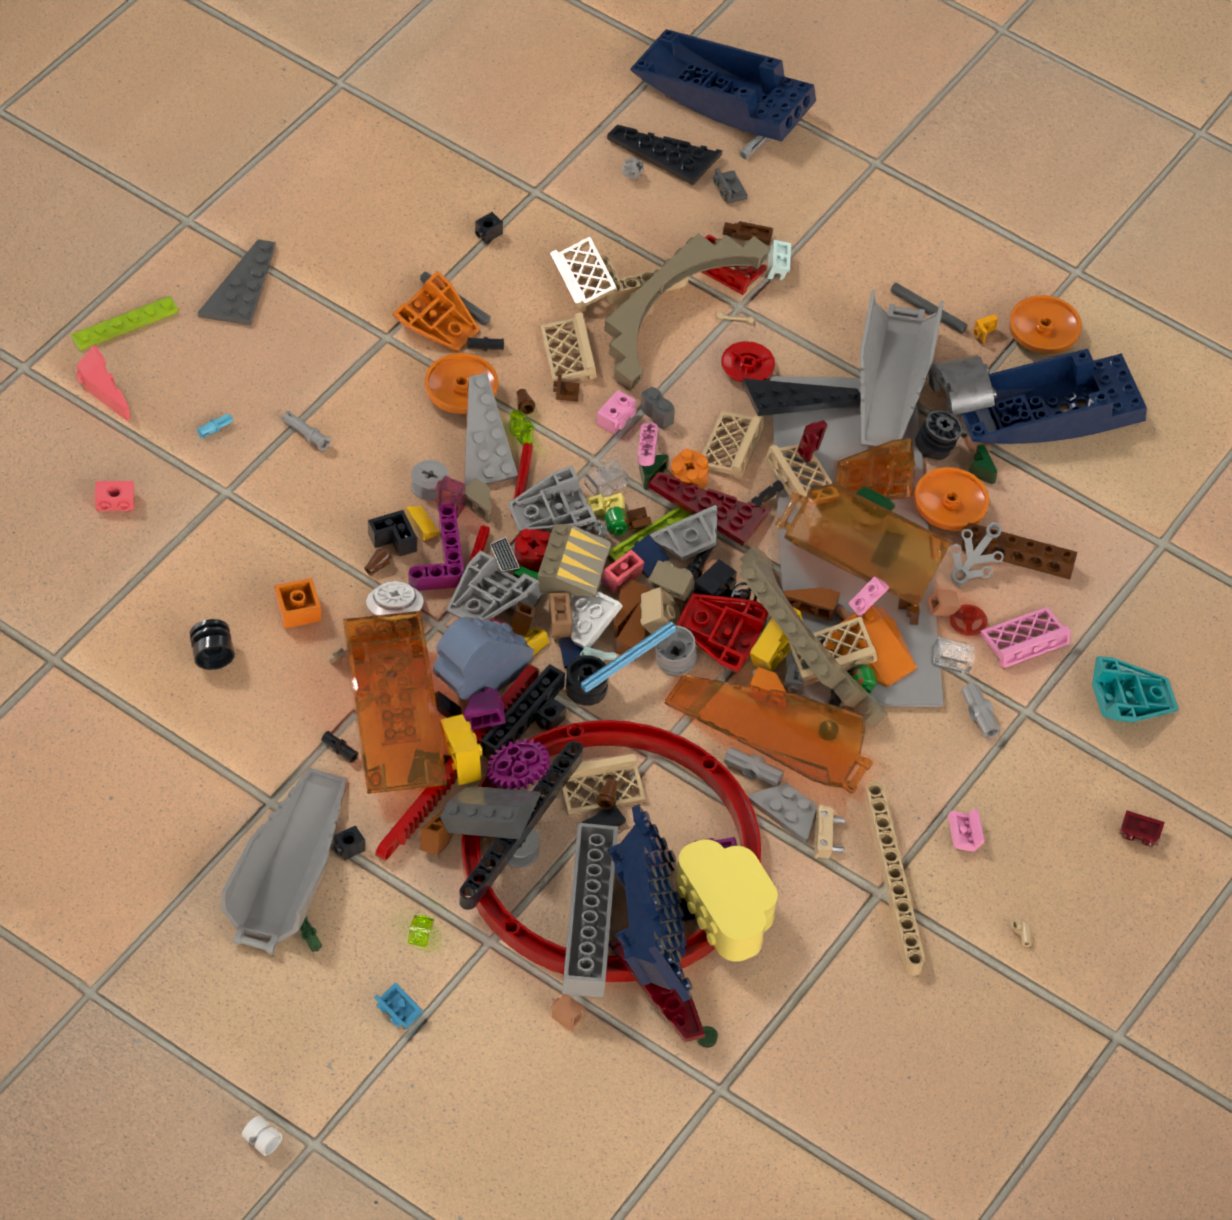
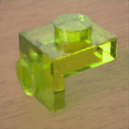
M414 915L409 928L408 944L427 947L429 936L434 926V919L426 915Z

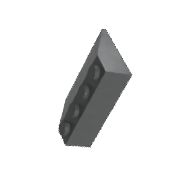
M467 786L447 802L440 817L447 833L520 839L541 794L537 791Z

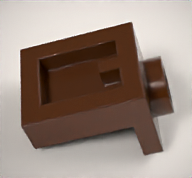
M558 375V381H554L553 392H556V400L578 402L580 383L562 381V375Z
M645 507L627 511L631 529L652 524L651 518L647 516Z
M899 595L898 609H906V616L910 617V625H918L920 614L919 595Z

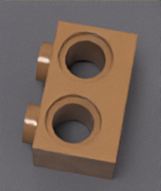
M550 593L551 637H571L572 622L569 593Z

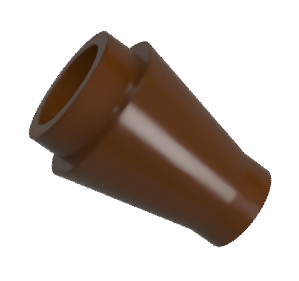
M519 389L516 393L518 411L524 415H529L534 412L536 404L526 389Z
M383 548L376 550L368 564L364 567V570L372 576L390 564L391 555Z
M607 779L597 796V804L601 808L611 809L616 804L618 782L614 779Z

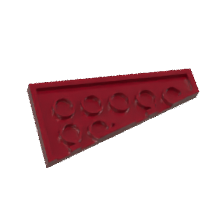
M658 472L648 485L649 489L691 515L716 505L717 531L741 546L747 542L771 510V508L764 507V509L754 506L755 503L749 501L748 503L738 501L734 496L708 488L707 491L698 488L699 485L694 483L691 485L683 483L679 478Z
M618 939L609 941L608 946L682 1040L689 1042L704 1038L705 1032L692 995L691 999L683 1001L676 989L670 990L653 983L642 985L626 962L624 949Z

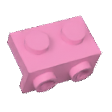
M874 576L848 604L858 616H862L890 587L886 582Z
M973 809L969 814L951 811L948 814L954 848L975 852L984 843L979 810Z

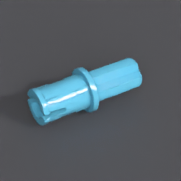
M229 413L216 420L210 419V422L197 428V433L203 439L214 432L218 433L220 428L232 423L233 419Z

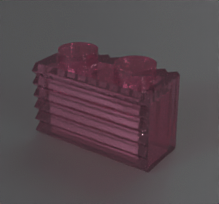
M444 476L442 481H438L435 488L438 491L435 502L438 503V512L440 505L448 503L455 506L457 518L465 508V483L448 476Z

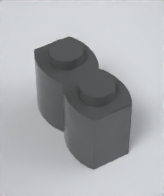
M650 387L642 392L641 410L643 413L651 417L653 422L661 429L672 425L675 412L673 404L663 398L662 393L655 387Z

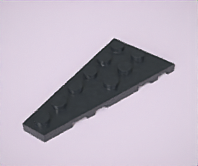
M618 124L607 134L609 141L691 185H694L722 156L723 151L716 149V151L709 150L707 146L703 145L700 147L693 146L690 142L667 136L663 138L656 137L654 133L650 132L648 134L640 133L637 129Z
M745 378L742 380V385L757 416L861 405V393L857 388Z

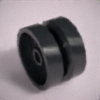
M592 655L577 657L569 663L566 669V693L573 702L591 706L605 698L608 692L609 678L588 692L581 688V682L606 666V663Z

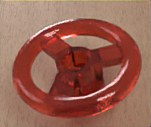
M970 604L960 605L961 608L950 615V624L953 629L966 636L980 634L981 630H984L988 624L985 612L979 607ZM956 617L963 620L966 630L957 625ZM982 619L981 626L972 630L974 621Z

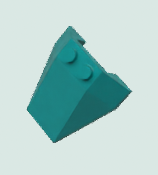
M1097 656L1092 687L1102 717L1116 721L1137 722L1178 711L1179 708L1168 678L1116 658Z

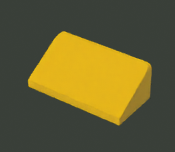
M422 506L406 507V516L423 541L440 535L439 530Z
M534 627L527 632L526 636H522L533 649V656L550 642L545 630Z

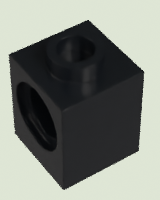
M490 212L475 221L476 236L485 243L490 242L503 234V221L493 212Z
M552 697L536 711L537 725L547 731L557 728L566 719V707Z
M356 825L334 835V851L337 855H341L344 861L366 851L365 838Z

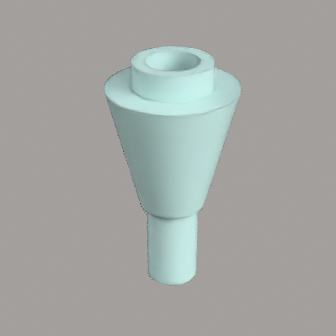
M585 647L580 656L592 655L600 658L602 661L616 659L615 652H604L590 647Z

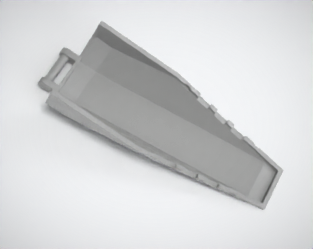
M872 290L860 349L861 445L898 451L933 363L944 301H940L936 313L924 318L925 309L915 310L896 307L895 304H889L887 313L876 303V290Z
M309 768L296 783V786L289 791L287 798L279 803L277 810L269 815L267 822L262 824L250 838L223 888L221 896V910L237 929L233 940L234 944L248 945L265 950L266 953L273 955L277 943L299 931L327 864L347 778ZM244 934L268 940L269 943L244 936Z

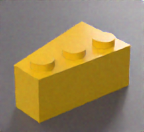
M463 714L440 719L441 736L448 755H451L454 761L452 767L453 770H457L458 784L462 785L482 780L480 765L482 748L480 744H477L475 733H471L470 722H466Z

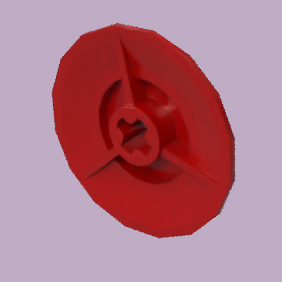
M742 341L734 343L725 349L721 356V366L729 377L739 382H742L743 378L765 380L772 374L775 368V358L765 346L756 342Z

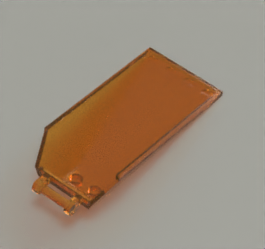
M834 482L829 485L811 488L806 497L797 492H792L786 509L781 518H778L775 523L780 529L787 530L784 538L797 547L867 582L875 576L886 582L890 587L887 592L917 607L952 541ZM801 503L802 505L793 522H787L796 504Z

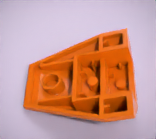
M438 270L407 303H403L392 314L405 327L455 352H458L467 343V337L472 338L480 330L451 282Z
M871 606L862 616L854 614L841 622L844 623L858 617L862 618L877 655V661L867 665L873 668L878 683L889 687L917 669L895 620L882 607ZM860 624L851 626L849 631L858 634L861 629ZM839 631L833 632L831 638L840 641L843 633ZM846 635L843 642L852 646L856 638ZM859 640L856 648L859 649L868 647L867 642ZM828 641L825 648L829 651L830 649L835 651L837 644ZM841 646L838 652L844 656L848 654L850 649Z

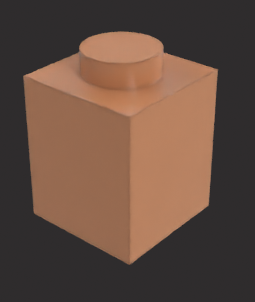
M937 589L927 599L932 615L951 617L961 608L956 591Z
M567 994L557 998L551 1006L552 1018L570 1031L584 1018L585 1007Z

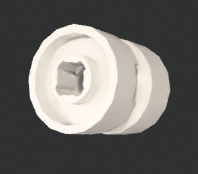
M256 1116L246 1125L242 1132V1137L251 1145H255V1148L261 1154L268 1156L279 1146L283 1135L274 1127H269L270 1124L261 1116Z

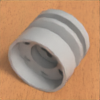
M676 626V632L655 645L657 664L660 670L667 675L683 676L689 673L697 662L695 638L687 628Z

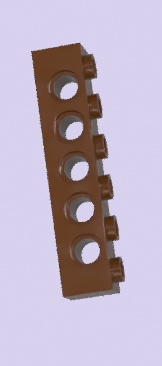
M968 522L966 529H970L973 532L972 544L973 550H975L987 534V527ZM990 529V532L996 534L997 530ZM1001 531L1000 536L993 538L981 555L1000 551L1004 555L1003 562L1070 580L1078 552ZM970 532L964 533L965 538L971 536ZM964 540L961 547L962 551H966ZM995 554L994 556L995 560L1002 558L1000 554Z

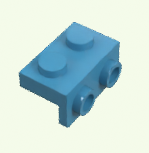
M396 982L381 997L379 995L374 997L379 1002L377 1007L383 1013L388 1012L392 1016L390 1021L396 1027L401 1025L408 1029L424 1012Z

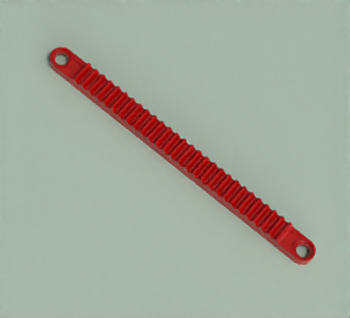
M529 664L503 694L501 699L504 704L505 713L538 677V668ZM493 726L473 730L472 733L476 735L477 744H481V740ZM452 757L380 842L375 856L386 861L400 844L405 845L406 839H410V834H414L415 828H419V822H424V817L429 816V812L433 811V806H437L438 801L442 800V795H446L447 790L451 789V784L455 785L457 770H453L452 763L454 761Z

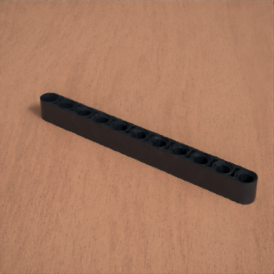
M577 741L568 742L546 771V775H543L541 781L532 790L540 792L541 795L521 838L508 839L497 837L460 887L459 904L463 909L471 910L477 906L579 767L583 755L581 743Z

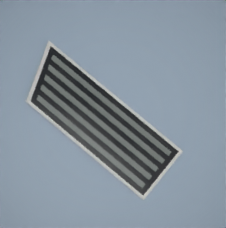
M506 537L490 544L501 571L520 568Z

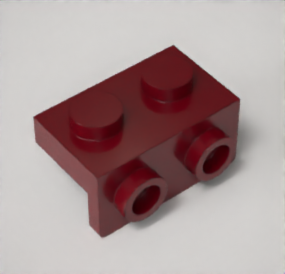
M824 420L812 422L805 426L797 452L806 463L811 461L814 451L820 448L828 426Z
M1126 810L1119 834L1123 835L1122 838L1134 841V839L1141 840L1143 845L1153 847V845L1158 846L1165 822Z

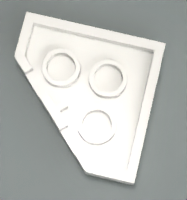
M597 592L596 598L569 595L572 641L582 648H591L623 607L622 604L600 592Z

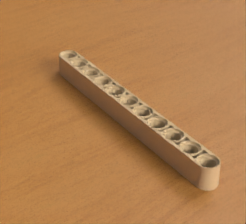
M873 781L866 787V809L904 970L907 974L916 976L922 972L925 960L885 789L881 783Z

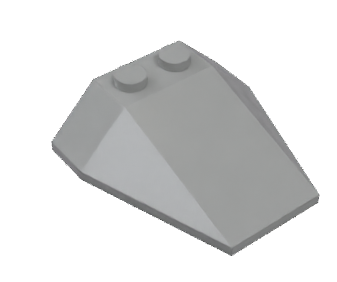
M572 465L553 472L508 503L519 532L523 529L552 530L554 524L581 527L597 521L591 506H588L582 493L578 477Z
M480 550L468 563L447 607V612L459 619L462 617H478L481 620H489L527 597L539 584V581L526 574H523L518 579L505 571H501L497 567L495 558Z

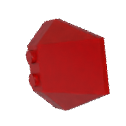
M692 594L676 626L687 628L693 634L696 645L719 665L738 673L750 658L751 649L761 636L769 613L761 603L754 600Z

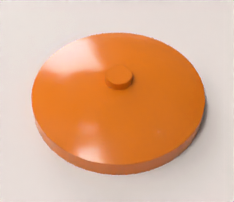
M1036 295L1025 298L1015 305L1010 315L1009 328L1014 339L1026 349L1041 354H1056L1064 352L1075 345L1080 337L1082 322L1075 308L1066 301L1053 296Z
M468 353L449 354L439 358L428 368L425 375V391L430 401L440 409L456 414H467L469 377L487 373L494 397H496L498 376L493 366L479 356Z
M945 467L934 469L926 473L919 480L915 489L914 502L919 514L930 524L945 530L960 531L966 529L968 522L977 525L983 520L989 506V494L985 485L975 475L962 469Z

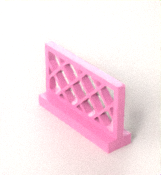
M1045 607L981 630L980 635L999 658L1000 666L1006 668L1069 645L1071 630L1068 626L1063 627L1049 608ZM1045 614L1049 618L1048 621L1038 619V617ZM1023 622H1031L1032 626L1030 627L1021 624ZM1035 624L1044 625L1045 629L1035 628ZM1010 627L1016 630L1015 633L1005 631V629ZM1049 627L1057 628L1054 631H1048ZM1023 630L1028 631L1029 633L1027 636L1018 634V631ZM1032 633L1041 634L1037 637H1031ZM997 634L999 635L998 639L989 637V635ZM1002 636L1011 637V642L1001 640ZM1015 639L1024 640L1021 643H1014ZM998 646H1007V648L1000 650Z

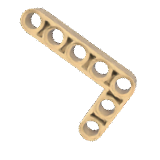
M600 255L617 288V291L605 296L610 304L626 302L629 295L633 291L636 292L645 280L648 281L655 271L652 270L619 278L609 257ZM597 270L594 276L602 277L604 271ZM689 277L674 284L667 291L687 286ZM603 283L601 289L605 290L611 287V284Z

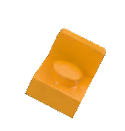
M992 314L976 320L973 333L982 344L986 342L987 334L996 331L997 316Z

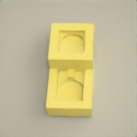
M622 493L605 498L602 494L586 498L587 504L591 506L595 516H604L612 507L625 509Z

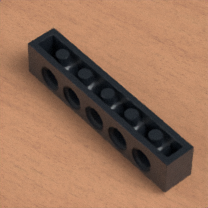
M551 664L543 670L505 713V723L493 726L481 740L482 756L491 760V755H497L495 750L501 751L502 745L508 747L509 742L514 744L536 720V711L550 697L555 698L565 687V673Z

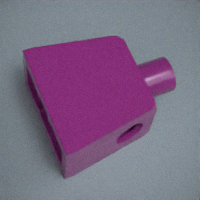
M485 687L482 692L470 696L463 716L466 722H470L471 730L505 723L504 704L497 690Z

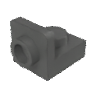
M789 662L784 689L786 693L802 696L804 681L798 680L797 664Z

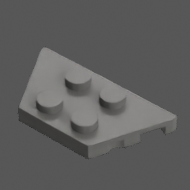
M714 505L650 534V537L655 543L682 561L717 545V506Z
M788 783L748 795L750 803L800 841L805 844L808 843L817 810V805Z

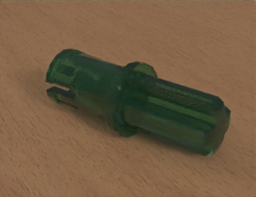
M306 916L300 927L301 937L303 940H306L312 952H318L322 944L316 935L317 930L311 926Z

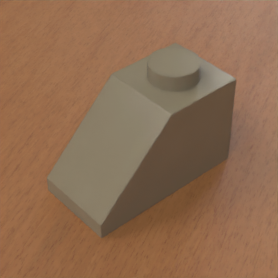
M475 478L461 490L460 503L488 523L491 518L490 488L486 483Z

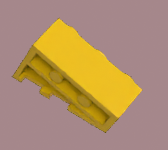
M794 608L799 617L802 619L801 611ZM771 618L750 652L753 665L771 672L776 669L791 651L788 644L790 640L773 618Z

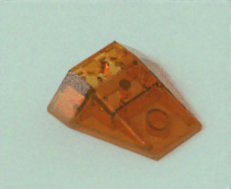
M912 439L892 440L839 460L836 478L837 491L855 494L865 486L882 494L889 500L912 496L914 494L915 459Z

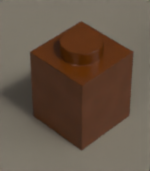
M518 602L509 624L515 634L526 636L536 608Z

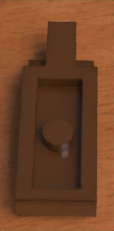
M742 221L734 224L725 222L723 228V235L749 241L755 236L765 245H770L773 228Z

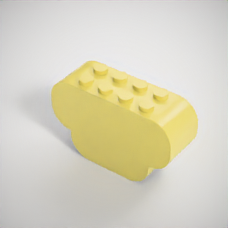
M708 839L698 840L685 846L681 850L678 860L676 877L678 893L681 898L686 900L690 913L696 916L699 928L701 930L704 929L709 944L711 946L714 945L717 952L729 961H743L755 956L762 948L764 931L768 930L774 922V912L778 898L775 885L755 854L748 848L731 846L724 849L719 843Z

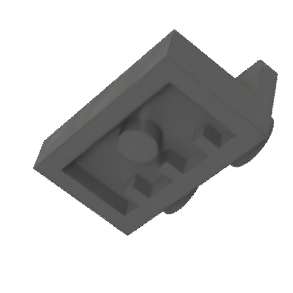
M719 168L715 169V175L713 176L714 185L718 186L720 195L726 200L727 204L747 199V193L734 170L722 173Z

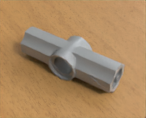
M974 682L967 684L962 688V694L968 704L971 719L977 722L984 737L988 739L995 737V735L1000 733V728L993 716L991 702L985 700L978 684H974Z
M731 747L724 758L725 764L742 771L743 775L750 780L758 778L771 785L778 786L784 776V770L766 763V760L758 754H751L750 756Z

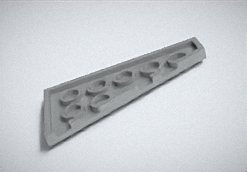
M487 373L470 376L468 380L464 487L475 478L488 485L514 479L518 476Z

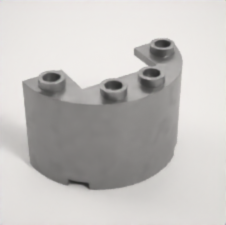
M971 355L932 364L928 376L929 386L934 392L942 391L941 386L946 391L947 408L953 415L995 406L996 391L991 386L988 365L982 362L980 356Z

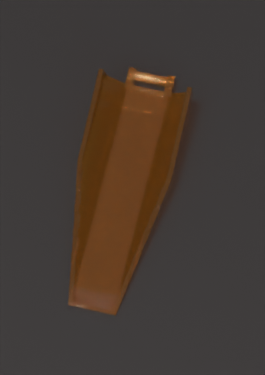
M683 674L664 701L666 705L759 751L811 781L830 787L843 788L852 794L857 790V784L865 772L873 765L869 758L860 756L866 732L863 715L795 693L772 689L770 692L763 691L755 686L751 689L742 687L741 684L737 683L735 685H728L719 680ZM856 764L860 765L851 781L847 780Z

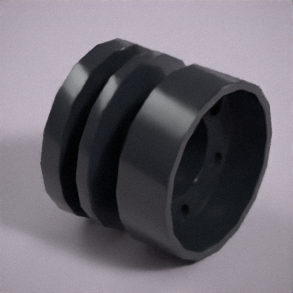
M941 410L932 411L927 415L915 438L918 450L930 459L941 460L947 458L961 436L962 425L951 413Z
M208 619L195 624L189 632L190 641L193 648L194 661L199 668L205 670L220 669L233 661L235 652L233 642L231 641L230 628L226 622L219 619Z

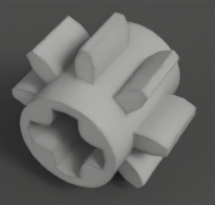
M636 157L625 159L626 164L622 166L623 174L629 177V179L641 177L640 173L644 170L643 163L637 160Z
M600 520L589 523V527L585 529V531L605 539L606 534H609L606 528L607 524H601Z

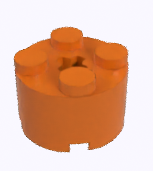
M683 449L672 460L671 472L673 477L679 478L681 482L689 485L692 483L699 485L698 488L701 489L708 485V460L702 453Z

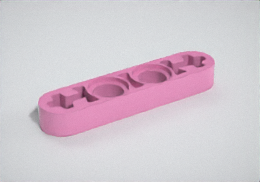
M644 423L641 426L638 463L642 466H650L655 463L658 439V425L655 423Z

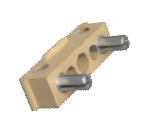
M822 804L819 805L815 813L814 857L816 859L819 857L829 859L832 852L844 853L845 851L844 846L833 845V823L844 824L845 817L833 816L834 808L826 807Z

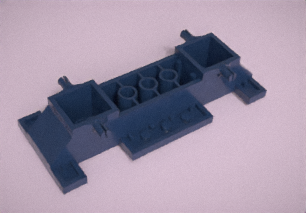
M640 805L632 807L635 825L621 843L610 846L607 849L615 864L616 875L625 886L629 928L619 931L616 937L624 949L626 962L642 985L653 983L670 990L676 989L682 1000L686 1001L691 999L690 990L692 989V984L688 977L685 978L680 966L681 956L686 955L685 946L687 945L683 935L685 926L681 920L683 912L679 904L682 900L677 891L674 892L669 879L671 872L675 871L674 862L676 861V856L673 850L668 849L665 838L660 837L656 824L651 823L648 812L643 811Z

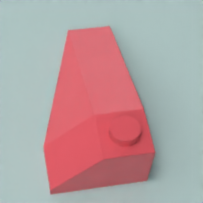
M96 345L92 346L77 364V381L79 384L82 383L87 391L121 417L129 420V406L120 389L116 388L112 373L107 372L105 367L106 361Z

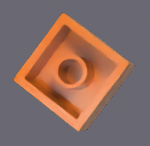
M312 578L274 585L275 601L284 629L322 621L321 605Z

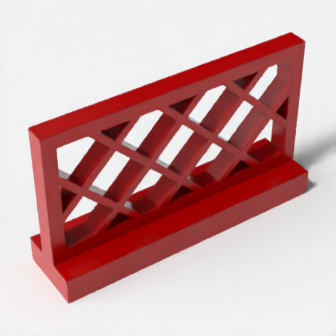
M709 234L705 237L713 244L718 240ZM762 264L758 268L759 270H751L753 266H726L702 271V273L744 295L747 292L748 286L767 270V266ZM738 267H747V270H739Z

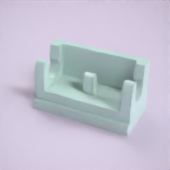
M778 240L773 241L768 258L767 279H773L775 274L779 273L781 274L780 280H783L786 273L790 271L791 243Z

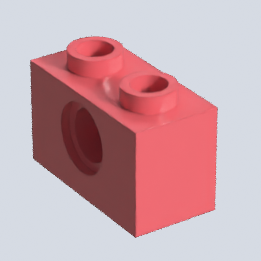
M96 481V511L134 510V481Z
M630 550L604 569L601 582L613 594H616L623 584H627L630 579L635 580L641 575L644 561L635 552Z

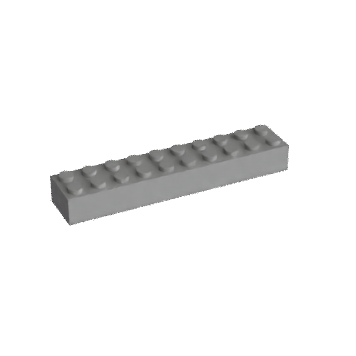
M578 823L562 994L604 998L615 864L607 849L610 846L617 845L618 826Z

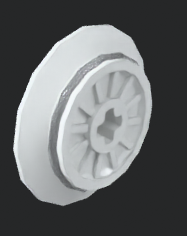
M397 581L387 582L375 588L368 594L366 600L367 608L373 615L389 620L409 618L417 614L422 609L424 603L422 594L409 584Z

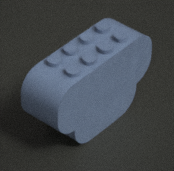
M462 617L451 624L439 640L436 648L439 657L434 663L433 673L456 692L461 699L469 700L472 694L482 692L485 687H491L499 692L503 685L510 684L516 680L530 663L534 651L522 636L512 631L513 628L507 623L503 622L501 624L497 621L481 620L478 617Z

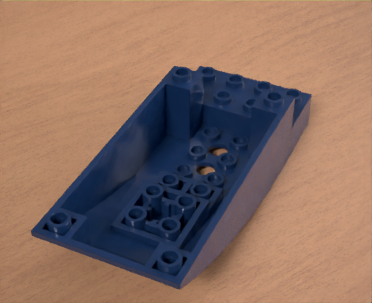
M665 29L630 68L631 72L649 85L695 112L730 127L781 142L816 102L814 84L785 77L783 62L780 59Z
M1087 348L988 374L991 386L996 391L995 406L961 413L972 442L1026 444L1083 437L1146 421L1147 407L1122 353L1093 360ZM1079 400H1084L1087 405L1080 407L1076 403ZM1067 405L1070 409L1064 412L1059 407Z

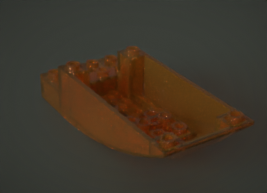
M421 611L343 619L349 681L367 794L447 785L435 693ZM392 658L393 660H395L392 664H386L383 662L384 659ZM388 672H395L397 676L395 678H388L386 674Z

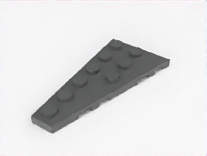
M258 239L198 311V317L251 326L275 251L276 242Z

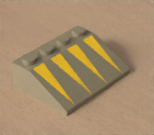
M554 524L538 573L540 593H569L572 596L596 598L611 549V542L573 525Z

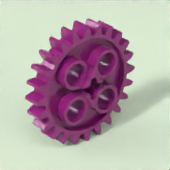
M518 739L515 744L509 742L508 747L502 745L501 751L495 750L497 755L490 756L491 760L487 761L488 766L486 770L489 781L496 788H517V790H520L524 786L525 789H528V784L535 785V780L541 781L540 775H546L545 770L549 769L548 764L551 763L550 756L545 746H541L540 742L535 743L532 739L528 743L527 739H524L520 743Z

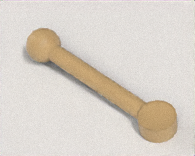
M723 313L717 314V320L747 321L750 324L754 322L753 317L744 318L727 316Z

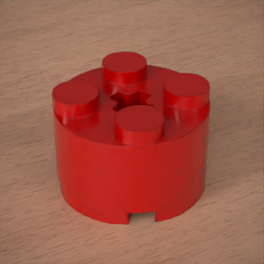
M523 529L515 540L514 556L519 566L539 572L550 538L548 532L536 529Z

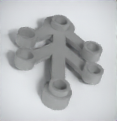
M992 522L987 526V534L975 550H973L972 544L973 532L970 529L962 531L961 536L965 542L967 561L963 566L960 557L961 546L959 544L951 546L950 552L953 555L955 565L951 572V580L954 584L961 586L966 584L970 578L991 577L992 569L989 566H985L981 570L969 571L973 564L993 561L1000 563L1003 561L1004 555L1000 551L981 555L990 541L1000 536L1002 529L998 523ZM991 528H996V529H997V533H996V534H992V533L990 532V529H991ZM970 532L971 536L965 538L964 533ZM953 547H958L960 551L954 553L952 549ZM995 554H1000L1002 558L995 560L994 556ZM989 569L990 574L987 576L984 575L983 570ZM962 573L964 578L959 580L956 575Z

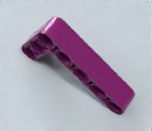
M444 503L439 507L438 522L444 563L417 565L409 569L408 584L418 591L457 588L464 574L456 509L450 503Z

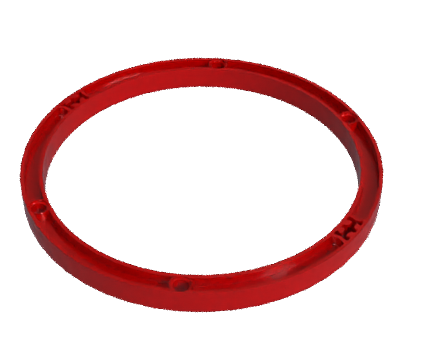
M597 720L560 726L527 740L528 743L532 739L535 743L540 742L541 746H545L550 757L559 754L568 742L577 741L582 744L583 748L592 746L629 747L658 754L675 761L696 774L714 790L732 816L741 846L751 850L761 863L760 829L748 796L739 782L723 764L703 748L686 738L651 725L630 721ZM487 774L478 785V787L496 788L489 781ZM462 834L461 855L465 881L481 860V836ZM490 887L476 908L491 930L520 955L551 971L564 974L566 947L544 939L520 923L504 907L492 887ZM700 929L685 938L687 941L685 946L686 955L681 956L682 961L680 964L682 968H685L715 949L714 945L711 946L709 944L704 929ZM607 955L605 982L636 981L617 956Z

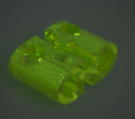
M513 410L510 413V432L514 437L517 436V440L522 446L524 443L533 444L534 425L530 420L526 421V416L522 411Z

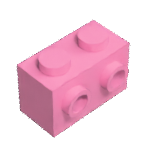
M617 390L597 412L596 425L616 434L619 429L624 428L626 421L635 415L637 410L635 408L636 400Z

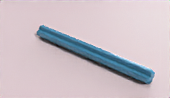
M668 622L582 681L581 688L585 692L590 691L676 632L674 623Z

